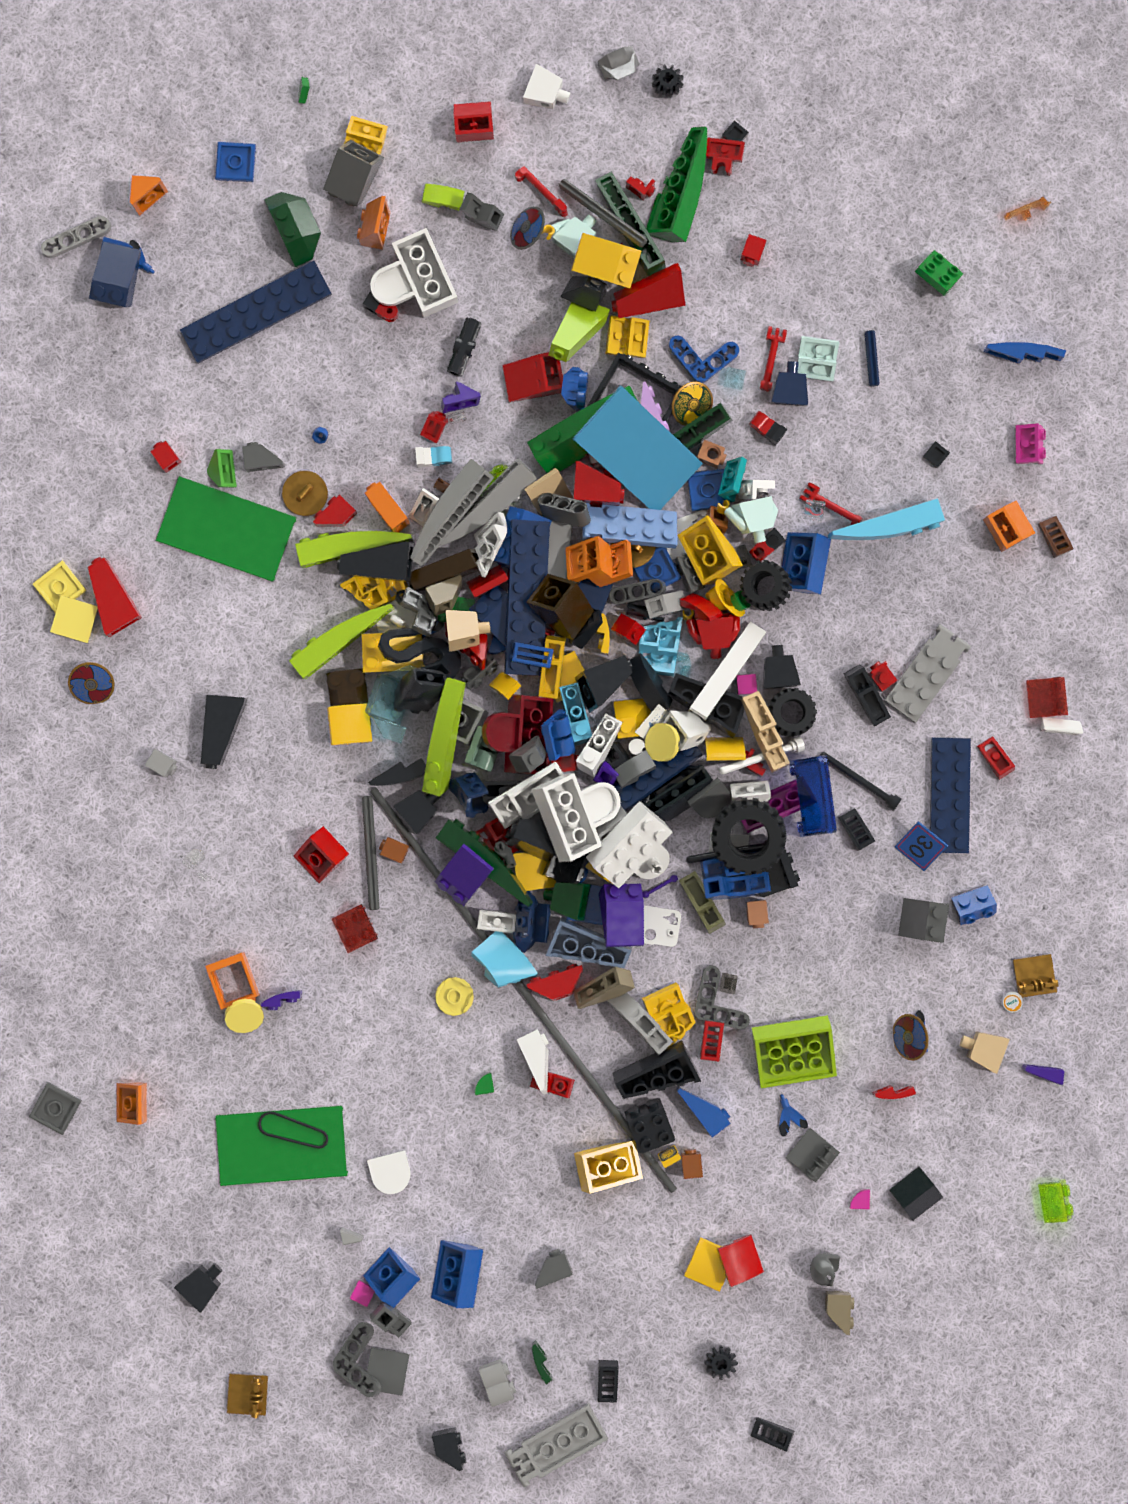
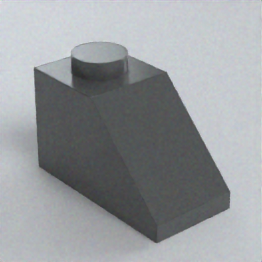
M258 442L247 443V446H242L244 467L247 472L285 468V464L280 458L263 445L258 444Z
M535 736L510 754L509 758L517 773H530L544 762L546 750L539 736Z
M555 1249L549 1252V1256L546 1257L536 1279V1289L573 1275L565 1250Z

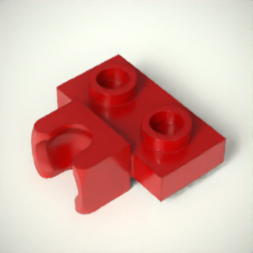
M707 137L706 158L713 159L712 173L717 174L719 167L724 166L726 167L727 176H731L733 162L742 163L745 142Z

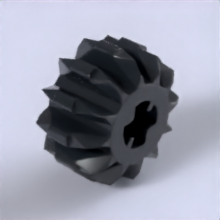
M665 64L663 65V70L657 68V74L652 76L654 80L652 87L656 88V94L662 91L663 98L666 96V93L669 94L670 98L673 97V92L678 95L680 92L679 88H683L681 81L684 79L683 75H679L680 69L674 70L673 64L670 66V69Z
M720 1345L719 1351L712 1347L714 1354L707 1352L706 1356L709 1359L704 1360V1364L708 1366L706 1368L707 1373L712 1372V1378L719 1374V1380H723V1375L725 1374L729 1379V1371L732 1373L736 1372V1369L733 1367L738 1365V1362L733 1360L736 1354H730L731 1349L729 1347L723 1352V1346ZM724 1359L725 1365L721 1364L718 1366L717 1361Z

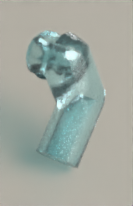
M679 652L676 660L682 663L679 674L688 677L692 667L690 656L686 652Z

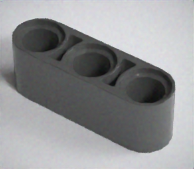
M544 493L538 498L542 516L547 519L577 527H585L591 521L587 504L583 501L552 493Z
M651 579L613 588L609 593V598L614 604H626L663 595L666 591V584L660 579ZM656 582L661 586L658 593H654L652 590V586ZM637 586L642 589V594L639 597L634 595V589ZM619 590L624 594L621 601H618L615 597L616 592Z

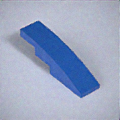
M1028 342L988 344L984 348L985 353L1018 364L1022 362L1023 358L1040 363L1044 356L1061 361L1066 353L1064 349Z

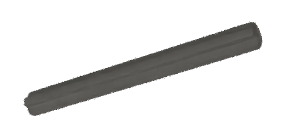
M561 180L558 185L561 190L636 245L644 247L647 243L645 236L568 180Z
M372 796L362 797L368 902L369 910H378L380 905Z

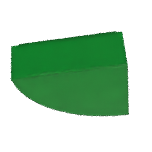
M301 77L298 103L305 104L307 101L310 86L309 79L306 77Z
M492 1073L484 1075L478 1081L475 1095L494 1093Z

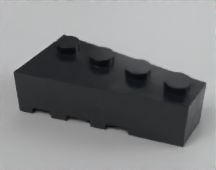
M675 673L668 694L672 699L690 709L706 683ZM726 691L706 721L734 738L745 710L741 700L743 697Z
M682 1040L668 1046L659 1056L653 1053L612 1073L615 1085L623 1099L648 1094V1091L666 1090V1087L675 1085L677 1087L684 1086L688 1082H701L698 1070Z

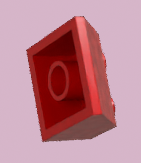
M323 826L305 841L293 857L320 884L346 859L349 853Z

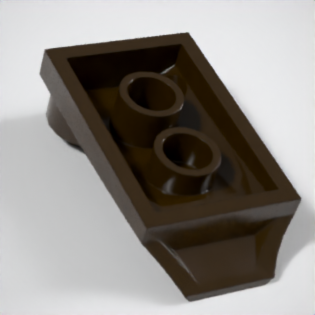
M363 668L326 673L330 707L352 704H368L369 706L366 675L363 673Z

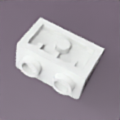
M742 480L741 489L737 493L739 499L756 500V492H768V488H775V481Z

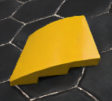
M355 576L340 584L343 589L353 594L357 600L362 601L369 609L381 607L395 600L396 595L391 597L388 591H393V586L397 591L405 590L408 587L404 581Z
M677 982L642 998L647 1013L673 1041L670 1045H673L678 1039L681 1040L686 1031L690 1030L695 1024L691 1009L684 1001Z

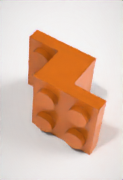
M596 536L566 547L567 579L579 582L588 578L597 586L603 587L633 576L631 542L626 539L609 545L601 537Z

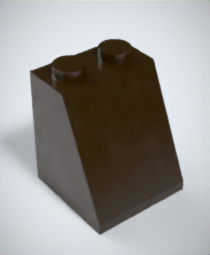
M552 574L545 576L526 602L559 636L574 640L594 612L577 582Z

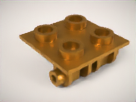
M1051 954L1013 960L1017 989L1022 998L1057 992L1059 983L1057 979L1055 980Z
M229 1374L227 1414L251 1415V1418H259V1415L266 1416L268 1376Z

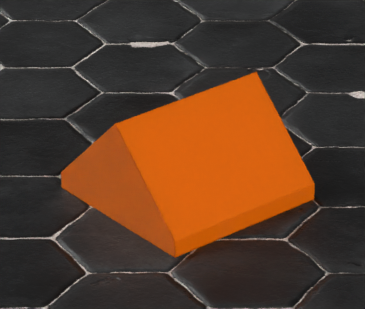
M132 175L130 203L140 216L168 192L159 177Z
M116 1083L117 1122L142 1125L147 1122V1083Z

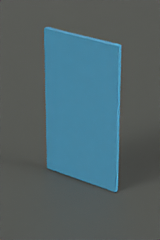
M621 385L573 437L583 449L649 509L661 510L703 464Z

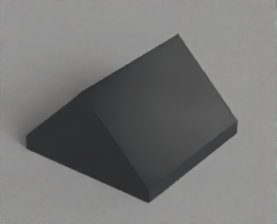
M920 1166L889 1189L912 1221L943 1198L935 1184Z

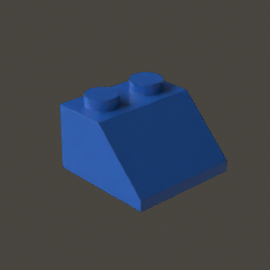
M390 1247L363 1275L379 1299L393 1308L420 1280L413 1268Z

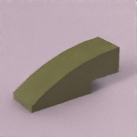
M696 871L679 880L709 934L726 925L714 901L706 898L704 884Z

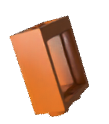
M380 481L377 484L374 482L366 488V497L392 532L399 533L410 525L407 516Z
M245 952L205 966L221 1010L227 1009L236 1000L252 999L256 1001L255 997L260 995ZM241 961L252 993L226 1002L216 970Z

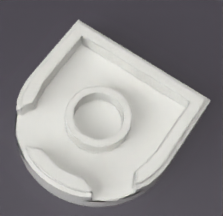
M405 1150L367 1160L372 1181L381 1192L396 1194L407 1186L411 1171Z

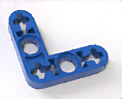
M674 336L669 342V349L694 381L701 383L708 381L736 359L739 354L738 344L727 342L702 361L682 336ZM674 341H681V348L683 349V351L685 350V348H687L688 350L685 351L681 356H679L681 350L678 347L673 348ZM727 347H734V355L728 354L725 358L727 361H725L722 355L727 352ZM692 355L695 361L693 364H686L684 357ZM713 358H718L721 361V365L715 368L711 365L710 361ZM705 364H707L708 368L713 372L710 373V371L708 370L704 374L705 378H698L697 371H704L706 369Z

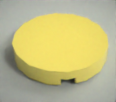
M655 724L646 734L645 749L653 760L659 762L669 761L675 757L679 750L678 741L680 742V736L677 730L670 724Z
M453 977L444 980L438 986L435 997L441 1011L451 1016H457L467 1012L472 1006L474 994L467 981Z
M252 999L236 1000L230 1007H227L224 1015L226 1025L230 1030L237 1033L254 1031L262 1024L264 1018L261 1005H258Z

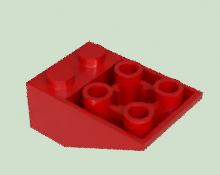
M549 352L502 365L509 403L561 394L563 374L560 360L549 356Z

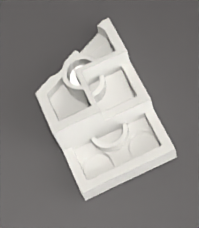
M497 512L474 534L478 544L475 550L479 557L476 564L482 577H486L507 534L506 519L504 513Z

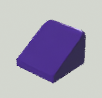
M604 761L593 781L613 785L619 774L609 763Z

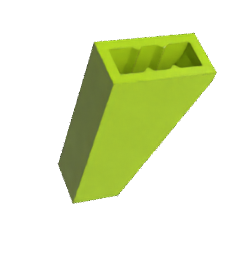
M571 302L551 343L549 356L567 362L606 324L610 309L599 305L595 312Z

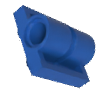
M559 709L541 725V732L546 745L545 750L551 761H556L560 756H569L576 752L568 714H566L565 709Z

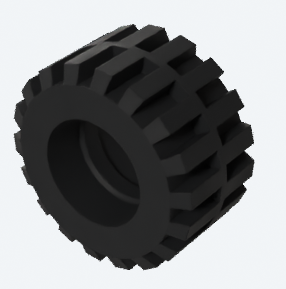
M759 560L756 561L755 566L750 564V569L748 571L745 569L743 572L745 576H741L740 579L743 584H740V589L743 590L741 592L742 596L746 598L745 600L759 610L765 611L766 609L767 611H772V608L779 609V604L784 605L786 603L784 601L785 598L789 599L790 594L788 591H792V586H790L792 581L788 577L789 574L773 561L763 560L761 562ZM773 576L775 580L773 590L767 595H759L757 587L761 579Z
M786 688L778 692L771 699L768 706L777 724L775 729L782 736L794 737L807 732L813 726L817 714V709H815L816 703L815 701L813 702L811 695L806 694L804 690H799V688ZM794 701L801 706L803 716L798 723L789 724L782 718L781 708L786 702Z

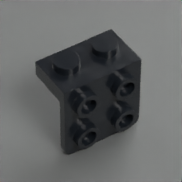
M786 849L781 854L780 860L774 863L771 869L762 870V873L768 872L771 892L760 893V897H766L799 886L800 878L797 870L793 871L791 863H794L791 853H787Z
M591 852L567 862H559L556 855L547 862L543 875L560 883L577 885L584 877V869L586 864L589 863L586 857Z
M660 1098L651 1099L646 1104L633 1106L624 1112L640 1153H646L675 1141L674 1133Z

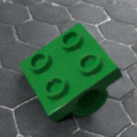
M936 250L915 270V273L943 296L951 290L963 275L956 266L951 264Z

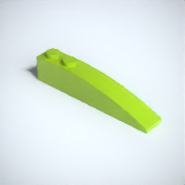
M356 531L333 535L324 533L318 535L317 539H301L295 546L300 566L307 568L339 560L342 554L401 542L413 541V537L411 534L389 531Z
M392 604L371 609L334 626L317 639L313 637L306 643L307 647L302 651L298 649L291 655L290 663L301 677L306 680L357 640L361 634L367 632L392 612L395 607Z
M446 678L431 735L422 787L423 792L439 797L449 789L466 682L452 678Z

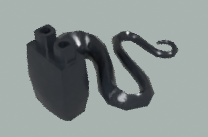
M405 590L396 592L395 600L399 605L401 602L400 594L404 593ZM411 628L389 630L381 634L378 648L385 659L396 664L409 662L417 656L428 652L434 653L438 658L433 663L412 669L402 677L394 691L393 705L395 711L402 712L404 709H409L415 714H419L421 711L428 712L440 700L446 678L454 679L461 669V655L457 650L449 652L448 642L438 637H429L413 643L403 651H396L389 645L391 639L421 635V633Z

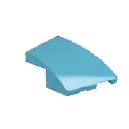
M678 617L670 622L665 623L663 621L656 625L644 627L646 631L640 638L639 653H642V655L643 653L649 654L645 658H648L646 660L658 675L674 677L683 617Z
M495 931L471 953V956L485 967L484 976L498 988L509 983L520 982L521 979L531 976L534 978L538 975V972L526 956L503 932Z

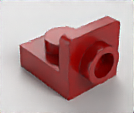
M630 176L626 181L625 188L644 201L646 197L650 198L655 192L656 188L654 186L656 181L652 179L645 187V184L639 178L634 179Z
M440 411L431 412L420 435L438 443L450 419L446 418V415Z
M878 661L870 667L872 671L868 674L881 692L897 681L888 668L886 661L882 664Z
M752 748L750 751L745 750L746 758L752 757L755 750ZM761 762L744 767L760 777L766 771L763 768L764 764Z
M575 752L569 756H560L556 761L551 762H556L562 772L578 771L576 760L579 755H576Z

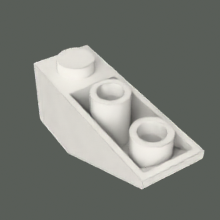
M608 714L604 715L576 760L579 770L595 777L622 725L621 721Z

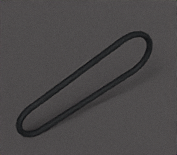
M265 1112L261 1115L258 1122L259 1130L269 1137L317 1149L324 1148L328 1143V1135L325 1131L277 1112ZM274 1114L321 1132L325 1135L326 1140L323 1145L316 1146L269 1134L262 1129L261 1121L266 1115Z

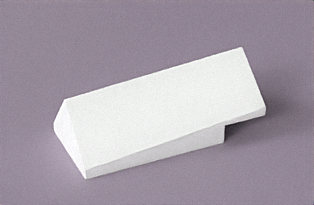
M554 762L488 802V806L505 829L520 818L529 819L539 812L531 789L563 775V772L558 764Z

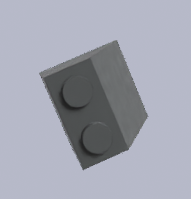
M352 140L348 141L338 148L323 190L327 191L330 196L339 197L345 200L346 204L357 207L363 202L384 157Z
M903 898L898 936L944 943L949 904Z

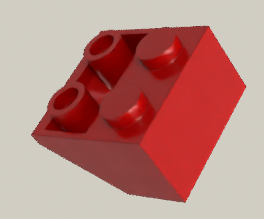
M491 101L453 104L456 142L494 140Z

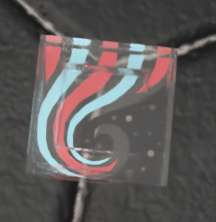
M806 499L803 519L822 521L825 501Z

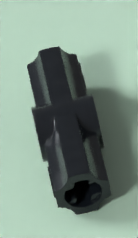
M466 317L461 333L455 340L452 350L453 355L447 367V372L463 377L468 360L472 357V349H475L476 346L475 341L481 328V322Z

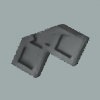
M407 587L403 593L400 605L416 613L411 629L429 637L436 618L433 612H430L425 596Z

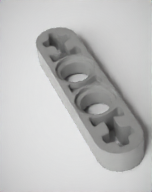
M98 216L45 240L41 245V250L46 257L55 258L106 235L111 230V223L105 216ZM103 221V223H107L104 225L105 229L103 230L99 227V222ZM91 225H93L94 228H96L95 230L97 233L94 234L93 229L90 227ZM83 229L90 230V235L87 238L80 236V232ZM65 237H72L73 242L71 245H63ZM56 241H59V244L61 245L62 249H60L57 246L58 244L56 243ZM48 245L54 247L52 253L46 251L48 250Z

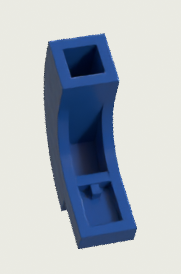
M768 872L740 877L717 876L703 879L705 896L711 900L735 899L771 892Z

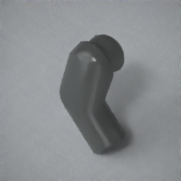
M498 841L494 846L495 853L505 860L508 868L515 867L516 862L511 848Z

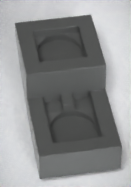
M644 751L615 769L619 774L616 781L621 789L638 781L640 776L656 768L648 752Z

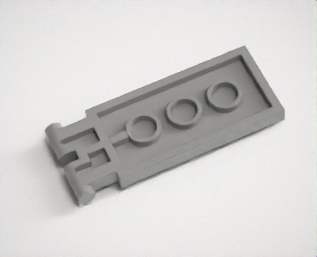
M941 624L936 628L938 634L933 640L928 639L884 700L914 723L918 721L960 663L958 658L963 651L968 652L971 648L968 643L958 636L954 642L950 640L954 633Z
M588 1403L523 1440L521 1447L514 1451L510 1448L504 1454L512 1468L518 1465L521 1467L515 1473L522 1486L526 1487L530 1484V1479L537 1475L540 1478L544 1477L608 1440V1436Z

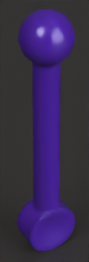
M672 875L670 879L649 891H643V898H648L649 894L671 882H677L678 877Z

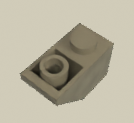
M461 575L437 584H431L425 588V598L435 616L445 613L446 610H453L462 589Z
M826 1291L825 1311L827 1315L846 1335H850V1329L854 1327V1319L851 1317V1309H854V1297H851L849 1292Z

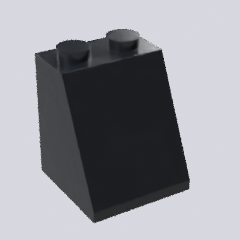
M625 655L584 670L575 677L589 713L602 706L632 674V664Z
M520 819L515 824L513 823L511 827H508L504 836L507 838L506 845L546 862L556 856L543 819Z

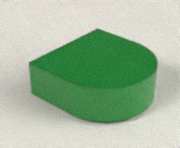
M742 590L735 592L730 597L732 605L738 611H744L751 607V604L742 596Z

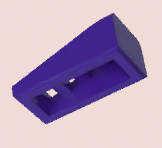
M1022 1065V1069L1027 1073L1059 1085L1064 1084L1065 1071L1061 1068Z

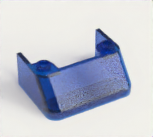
M815 756L790 761V775L796 779L801 818L800 822H797L800 837L836 833L837 826L827 756Z

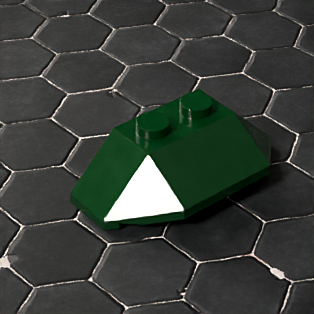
M279 192L264 199L294 266L298 267L313 260L321 231L306 199L285 192Z

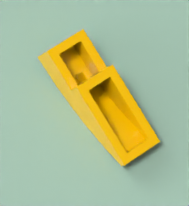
M549 635L546 637L545 648L554 649L550 669L542 667L540 697L558 699L566 642L564 637ZM544 652V656L549 655L548 652Z

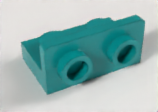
M742 456L726 462L718 492L719 496L730 503L735 501L736 494L741 489L743 474L746 470L747 459Z

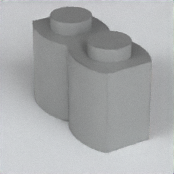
M499 1359L479 1367V1372L492 1407L514 1399L516 1389L513 1381L509 1382L507 1375L510 1372L507 1363H503Z

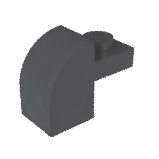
M467 192L460 207L467 220L490 230L497 231L504 216V213L495 205L483 203L473 193Z
M383 1301L370 1314L373 1323L384 1332L391 1331L398 1338L412 1324L411 1320L401 1313L396 1306L393 1308Z

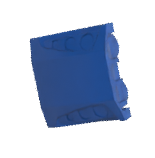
M572 367L563 376L561 395L566 403L578 412L585 408L589 377L588 372L581 370L579 367Z

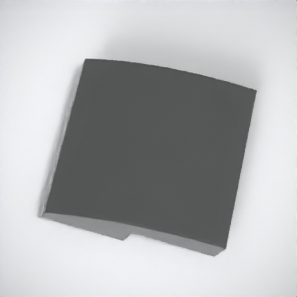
M371 1347L367 1372L379 1381L381 1385L380 1392L399 1396L403 1395L410 1354ZM365 1383V1385H367L371 1391H374V1389L372 1388L373 1384L368 1385L367 1383Z

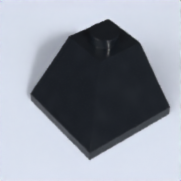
M572 276L563 290L561 298L596 312L607 292V284L600 279L589 276Z

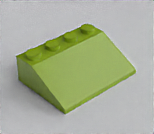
M828 1015L751 1028L761 1089L837 1076L832 1027Z

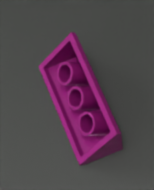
M804 776L770 790L771 798L767 801L769 806L777 809L778 814L782 818L818 803ZM753 819L740 821L745 834L764 826Z

